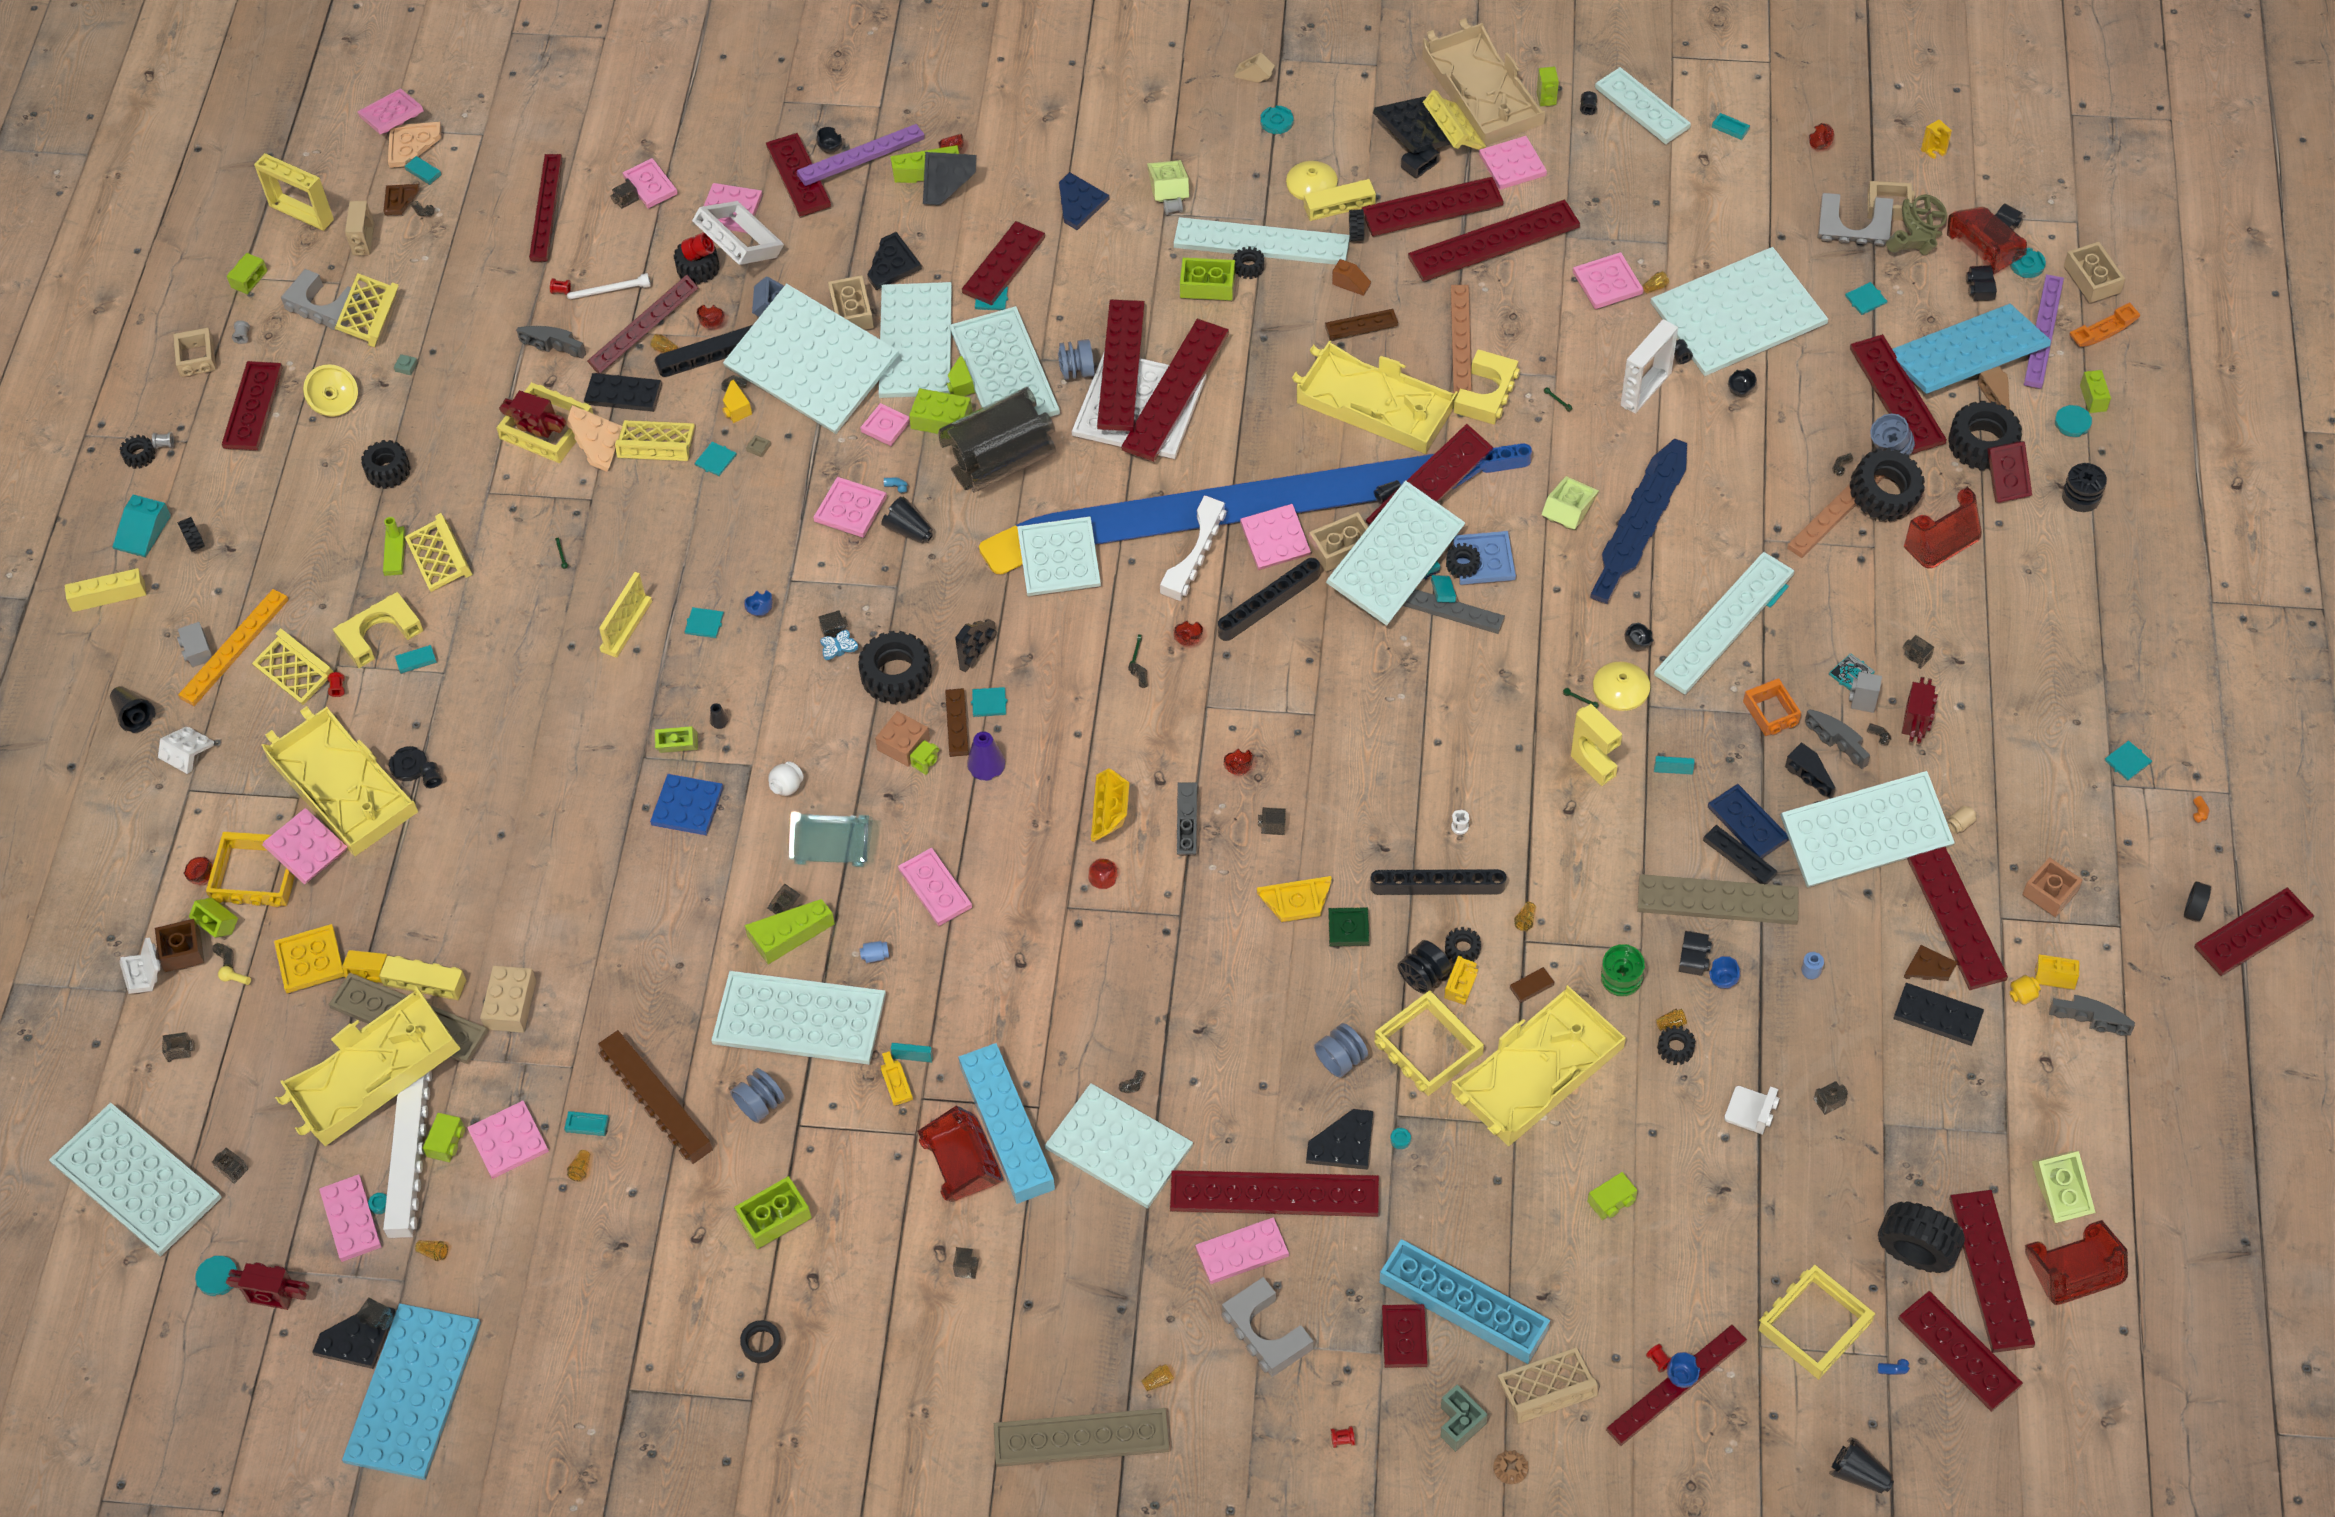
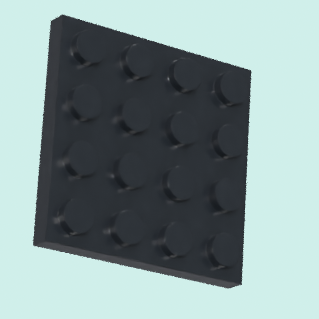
M1426 96L1375 107L1373 114L1412 153L1452 145L1424 105L1423 101L1427 98Z

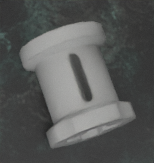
M1177 197L1175 200H1163L1165 215H1168L1170 212H1183L1180 197Z
M236 321L234 323L235 333L232 335V339L238 344L247 343V332L250 329V325L245 321Z
M153 433L152 444L154 449L167 446L173 448V433Z

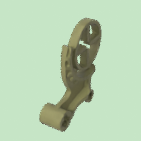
M1924 194L1918 196L1912 203H1910L1909 199L1903 201L1902 217L1911 236L1902 230H1897L1886 242V246L1891 252L1915 248L1919 249L1922 255H1928L1937 246L1935 238L1942 236V231H1938V229L1946 223L1947 211L1939 199ZM1924 200L1925 209L1916 208L1917 201ZM1931 203H1933L1939 211H1932L1926 217L1927 223H1925L1918 214L1925 215L1931 209ZM1932 217L1942 218L1941 224L1933 225Z

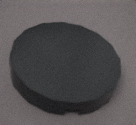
M406 746L398 749L393 757H390L389 768L391 774L400 781H413L421 776L419 768L428 761L423 751L414 746Z

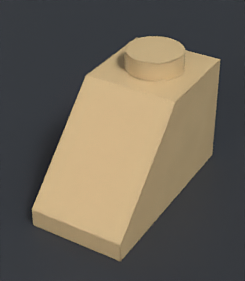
M1260 52L1239 63L1234 76L1239 79L1259 83L1271 77L1274 64Z

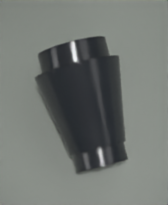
M1398 480L1377 486L1376 490H1374L1376 500L1379 503L1385 502L1401 484Z
M718 703L712 704L710 707L709 721L716 729H722L728 723V716Z

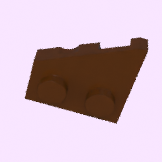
M419 184L386 185L383 209L385 216L402 215L420 191Z
M1920 945L1903 978L1922 977V980L1937 979L1938 981H1949L1958 962Z

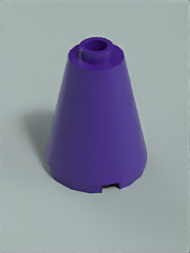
M979 732L974 736L967 760L968 770L974 778L979 780H992L993 777L1000 776L1005 769V757L992 735L988 732Z

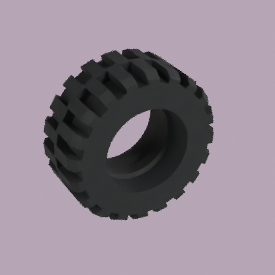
M1980 401V403L1972 402L1969 406H1963L1955 414L1948 436L1949 448L1955 458H1959L1962 464L1969 465V468L1974 469L1975 467L1981 471L1985 469L1991 471L1987 448L2021 441L2022 426L2019 424L2018 417L2014 416V412L2010 409L2007 410L2006 406L2002 404L1997 405L1993 401L1991 403L1986 401ZM1984 430L1993 433L1999 439L1984 441L1975 437L1971 432Z
M1891 448L1876 449L1866 454L1852 473L1849 486L1852 489L1850 493L1852 498L1855 497L1854 502L1856 505H1859L1864 513H1869L1870 517H1878L1882 521L1886 519L1888 521L1902 519L1913 510L1922 497L1925 489L1924 476H1921L1923 472L1920 467L1916 466L1917 462L1914 459L1911 460L1906 453H1900V450L1894 449V451H1891ZM1874 475H1884L1891 478L1898 485L1900 494H1890L1883 491L1876 484Z
M889 631L888 634L881 633L879 637H873L869 640L870 644L866 643L864 645L863 651L859 655V672L864 689L874 699L879 698V701L884 703L889 701L890 704H896V702L905 703L908 699L913 700L917 698V694L921 695L925 691V687H928L930 678H932L930 654L927 646L924 645L920 638L916 639L915 635L911 633L907 635L904 631H899V633ZM893 660H902L911 664L906 671L895 675L885 674L879 670L884 664Z
M1901 1201L1891 1205L1878 1231L1880 1245L1882 1248H1885L1888 1254L1893 1255V1258L1904 1262L1908 1266L1910 1265L1915 1267V1269H1922L1930 1273L1932 1271L1935 1273L1947 1272L1952 1269L1965 1242L1963 1230L1952 1218L1945 1216L1941 1211L1934 1210L1932 1207H1926L1920 1203L1909 1201L1904 1203Z

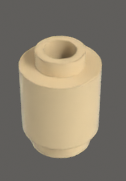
M1962 806L1949 817L1947 821L1949 829L1955 834L1963 832L1976 821V812L1971 807Z

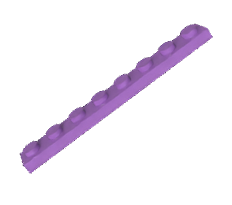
M914 124L797 170V176L805 186L924 140V133L917 124Z
M2046 274L2035 326L2052 341L2064 278ZM2050 346L2030 353L2024 385L2042 389Z

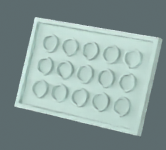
M1091 1083L1045 1144V1149L1147 1209L1171 1178V1171L1178 1168L1193 1147V1142Z

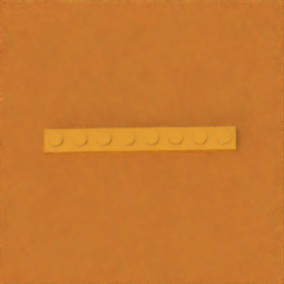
M272 589L178 694L179 698L195 707L289 601L288 597Z

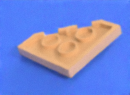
M441 123L405 124L391 128L389 131L388 149L389 168L404 167L414 157L420 156L441 139Z
M572 405L566 420L568 428H571L575 434L574 438L581 450L583 449L586 453L589 464L607 472L622 426Z

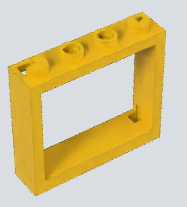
M222 832L206 893L209 898L212 897L218 903H245L255 906L270 905L273 907L287 906L295 875L287 868L285 869L279 893L220 889L231 849L268 851L262 845L271 836L269 834Z

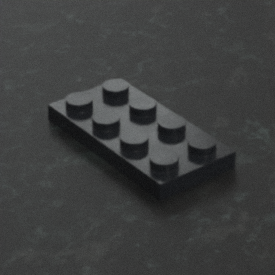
M592 373L584 403L593 406L654 412L662 382L657 379Z
M1906 982L1893 1019L1972 1046L1984 1009Z

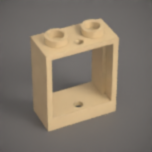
M1870 181L1867 192L1868 219H1872L1873 204L1877 195L1906 197L1912 203L1915 197V191H1912V183ZM1893 205L1891 220L1904 221L1902 205Z
M350 201L345 234L352 254L370 255L374 221L367 201Z
M209 328L173 334L176 367L181 377L216 370L214 343ZM206 346L207 357L182 361V350Z

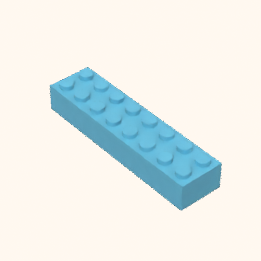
M997 1043L959 1056L960 1069L1016 1204L1055 1190L1054 1178Z
M1402 1239L1380 1271L1379 1283L1417 1304H1424L1426 1309L1526 1364H1529L1549 1330L1550 1320Z

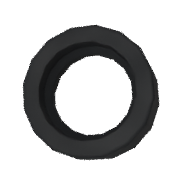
M2197 881L2194 882L2185 906L2184 917L2198 922L2201 921L2210 898V885Z
M759 1320L748 1324L743 1329L740 1336V1345L746 1358L751 1362L760 1364L773 1360L779 1354L782 1347V1339L774 1324L765 1320ZM765 1331L772 1335L773 1345L768 1350L755 1352L750 1349L749 1339L754 1334Z

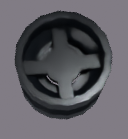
M1592 91L1582 93L1580 99L1581 113L1584 115L1595 114L1597 111V94Z
M1684 339L1676 340L1675 359L1678 364H1685L1692 359L1693 353L1688 348Z
M427 762L420 766L419 772L421 777H423V783L426 788H436L442 784L443 779L441 774L438 773L437 763Z

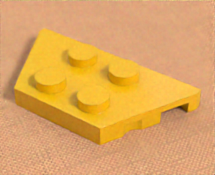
M1327 876L1257 887V894L1281 922L1321 916L1332 878Z

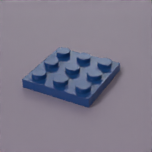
M667 774L650 820L651 825L707 836L723 790V784Z

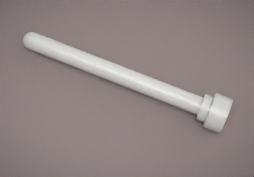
M648 273L641 274L638 279L570 292L567 294V298L576 299L635 286L647 288L651 287Z

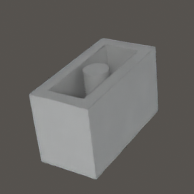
M200 622L179 628L180 637H177L180 647H184V651L181 652L185 662L189 661L192 667L208 662L212 657V653Z
M1859 672L1857 679L1853 678L1849 701H1852L1851 709L1874 713L1882 676Z

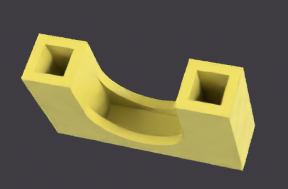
M1478 349L1472 361L1471 374L1491 379L1498 384L1499 388L1489 394H1478L1460 389L1454 402V413L1495 425L1497 418L1500 419L1502 416V407L1508 402V393L1513 391L1515 384L1513 381L1518 379L1520 369L1518 368L1517 360Z
M398 592L333 628L338 642L358 668L375 659L371 648L364 640L366 631L373 625L391 623L401 631L407 640L423 632L420 620Z
M1590 704L1587 707L1580 708L1576 713L1571 757L1603 786L1616 777L1618 766L1607 754L1621 745L1622 733Z

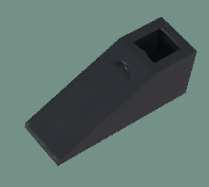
M1801 742L1787 756L1785 767L1790 773L1803 779L1807 785L1817 789L1821 795L1827 796L1829 799L1833 798L1836 787L1815 751Z

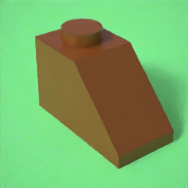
M1339 259L1332 271V285L1362 296L1365 295L1371 285L1368 277L1356 264Z

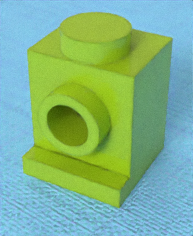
M924 740L910 755L911 766L927 775L929 773L928 768L937 761L939 748L935 744H930Z

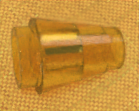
M1657 272L1642 285V288L1648 294L1667 287L1669 279L1665 272Z
M655 334L651 340L650 346L656 351L665 353L678 349V345H675L662 334Z
M1526 902L1514 918V925L1517 929L1528 931L1532 928L1536 909L1534 903Z
M1676 1008L1655 1019L1659 1031L1666 1030L1667 1027L1672 1029L1673 1025L1679 1028L1687 1024L1682 1008L1678 1010Z
M580 1150L568 1166L567 1176L571 1180L579 1182L586 1177L591 1156L588 1151Z
M419 1240L416 1243L415 1251L435 1261L446 1258L448 1245L444 1244L443 1241Z
M1167 1364L1155 1368L1141 1382L1148 1392L1170 1384L1174 1377Z

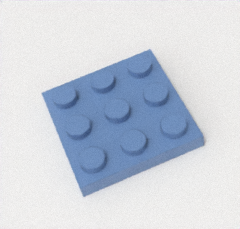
M1508 531L1456 535L1453 539L1455 547H1457L1458 543L1463 546V543H1467V547L1471 544L1480 553L1479 570H1477L1475 575L1472 573L1470 578L1466 575V579H1463V576L1460 575V585L1515 580L1516 575ZM1467 558L1456 559V561L1461 564H1467L1470 562V560Z

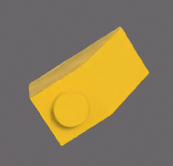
M734 380L730 381L723 398L724 408L722 410L725 417L730 418L735 423L752 415L749 401Z

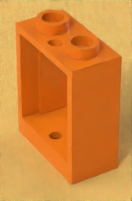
M1779 678L1745 691L1743 703L1765 737L1771 734L1775 735L1783 729L1793 728L1799 724L1801 711ZM1776 696L1788 716L1768 723L1757 703Z

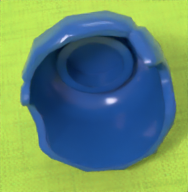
M768 590L764 594L756 591L753 596H749L744 600L745 610L754 616L766 615L772 609V594Z
M1721 956L1712 962L1711 971H1709L1711 982L1719 988H1731L1738 983L1740 968L1737 961L1730 956Z
M1678 1352L1672 1356L1667 1365V1375L1670 1381L1681 1388L1694 1385L1698 1380L1700 1368L1696 1365V1358L1687 1352Z

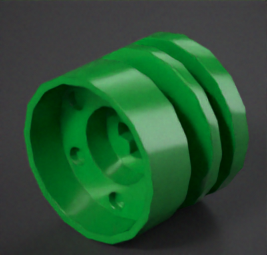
M1619 944L1611 947L1605 953L1602 960L1601 982L1609 993L1616 996H1629L1640 989L1645 969V961L1641 952L1633 946Z

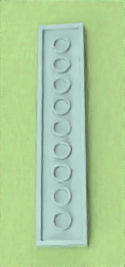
M1179 217L1174 248L1235 254L1238 249L1242 251V247L1248 249V246H1251V249L1255 247L1257 251L1261 250V254L1263 253L1264 257L1336 265L1339 259L1346 261L1350 235Z
M1763 552L1655 670L1654 675L1686 695L1794 575V570Z

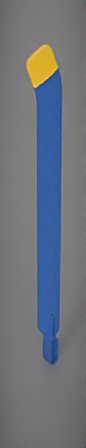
M1521 443L1493 448L1452 489L1469 480L1480 471L1491 473L1529 466L1532 456L1531 446ZM1434 454L1050 513L1026 520L982 541L979 545V551L992 572L1004 574L1023 565L1017 526L1091 517L1095 544L1200 528L1197 520V509L1204 495L1225 503L1227 513L1225 519L1220 521L1219 525L1240 522L1242 518L1293 504L1296 513L1377 501L1374 496V490H1376L1377 486L1398 480L1402 485L1405 480L1407 481Z

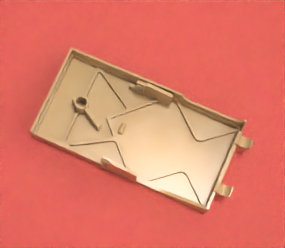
M1466 18L1459 20L1463 30L1441 38L1435 36L1434 30L1427 32L1430 42L1423 38L1422 58L1451 100L1458 105L1485 145L1544 124L1545 111H1541L1517 77V71H1520L1517 63L1508 52L1505 53V63L1502 61L1483 23L1471 27V25H1468Z

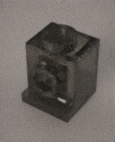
M628 178L625 179V183L613 188V194L610 195L613 203L618 204L621 209L639 200L637 188Z
M1915 635L1911 640L1908 639L1902 648L1905 650L1904 655L1909 660L1916 662L1918 668L1921 669L1932 658L1935 647Z
M784 884L776 893L767 909L774 914L790 910L800 897V894Z
M187 1032L163 1035L162 1053L167 1062H172L174 1059L191 1057V1051H195L194 1040L190 1039Z
M1835 1081L1821 1089H1816L1813 1099L1824 1115L1846 1104L1848 1091L1843 1084L1839 1085Z
M227 1147L222 1152H219L212 1161L215 1169L227 1177L233 1184L249 1170L244 1160Z
M956 1247L953 1262L955 1277L976 1279L979 1258L974 1257L973 1249Z
M369 1297L356 1314L362 1324L365 1325L367 1323L374 1329L379 1327L383 1330L390 1327L394 1317L389 1307Z

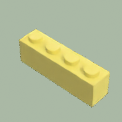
M1370 179L1304 194V208L1310 221L1346 213L1349 210L1362 209L1364 206L1375 204L1376 193Z
M139 568L65 585L66 600L72 612L146 596L145 581Z
M387 956L379 975L384 986L413 992L416 990L414 988L416 986L423 994L459 1000L466 982L464 973L459 968H447L437 963L427 964L420 960H407L401 956Z

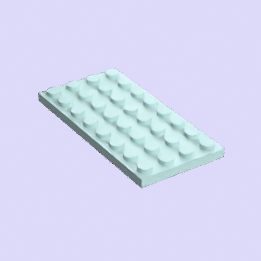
M951 282L882 285L880 340L897 349L899 355L879 379V398L916 397L919 388L950 394L946 383L949 382L948 373L951 370V330L949 327L951 325L952 309Z
M1016 306L949 325L959 354L963 356L973 380L976 396L991 433L1060 414L1057 402Z
M1405 480L1330 575L1326 583L1387 626L1463 528L1465 522Z
M1927 771L1780 814L1807 888L1904 860L1919 853L1952 846L1955 843Z
M729 971L711 1041L714 1045L870 1065L886 992L885 990Z
M109 1103L49 1159L52 1165L160 1257L222 1198L216 1190L112 1103Z

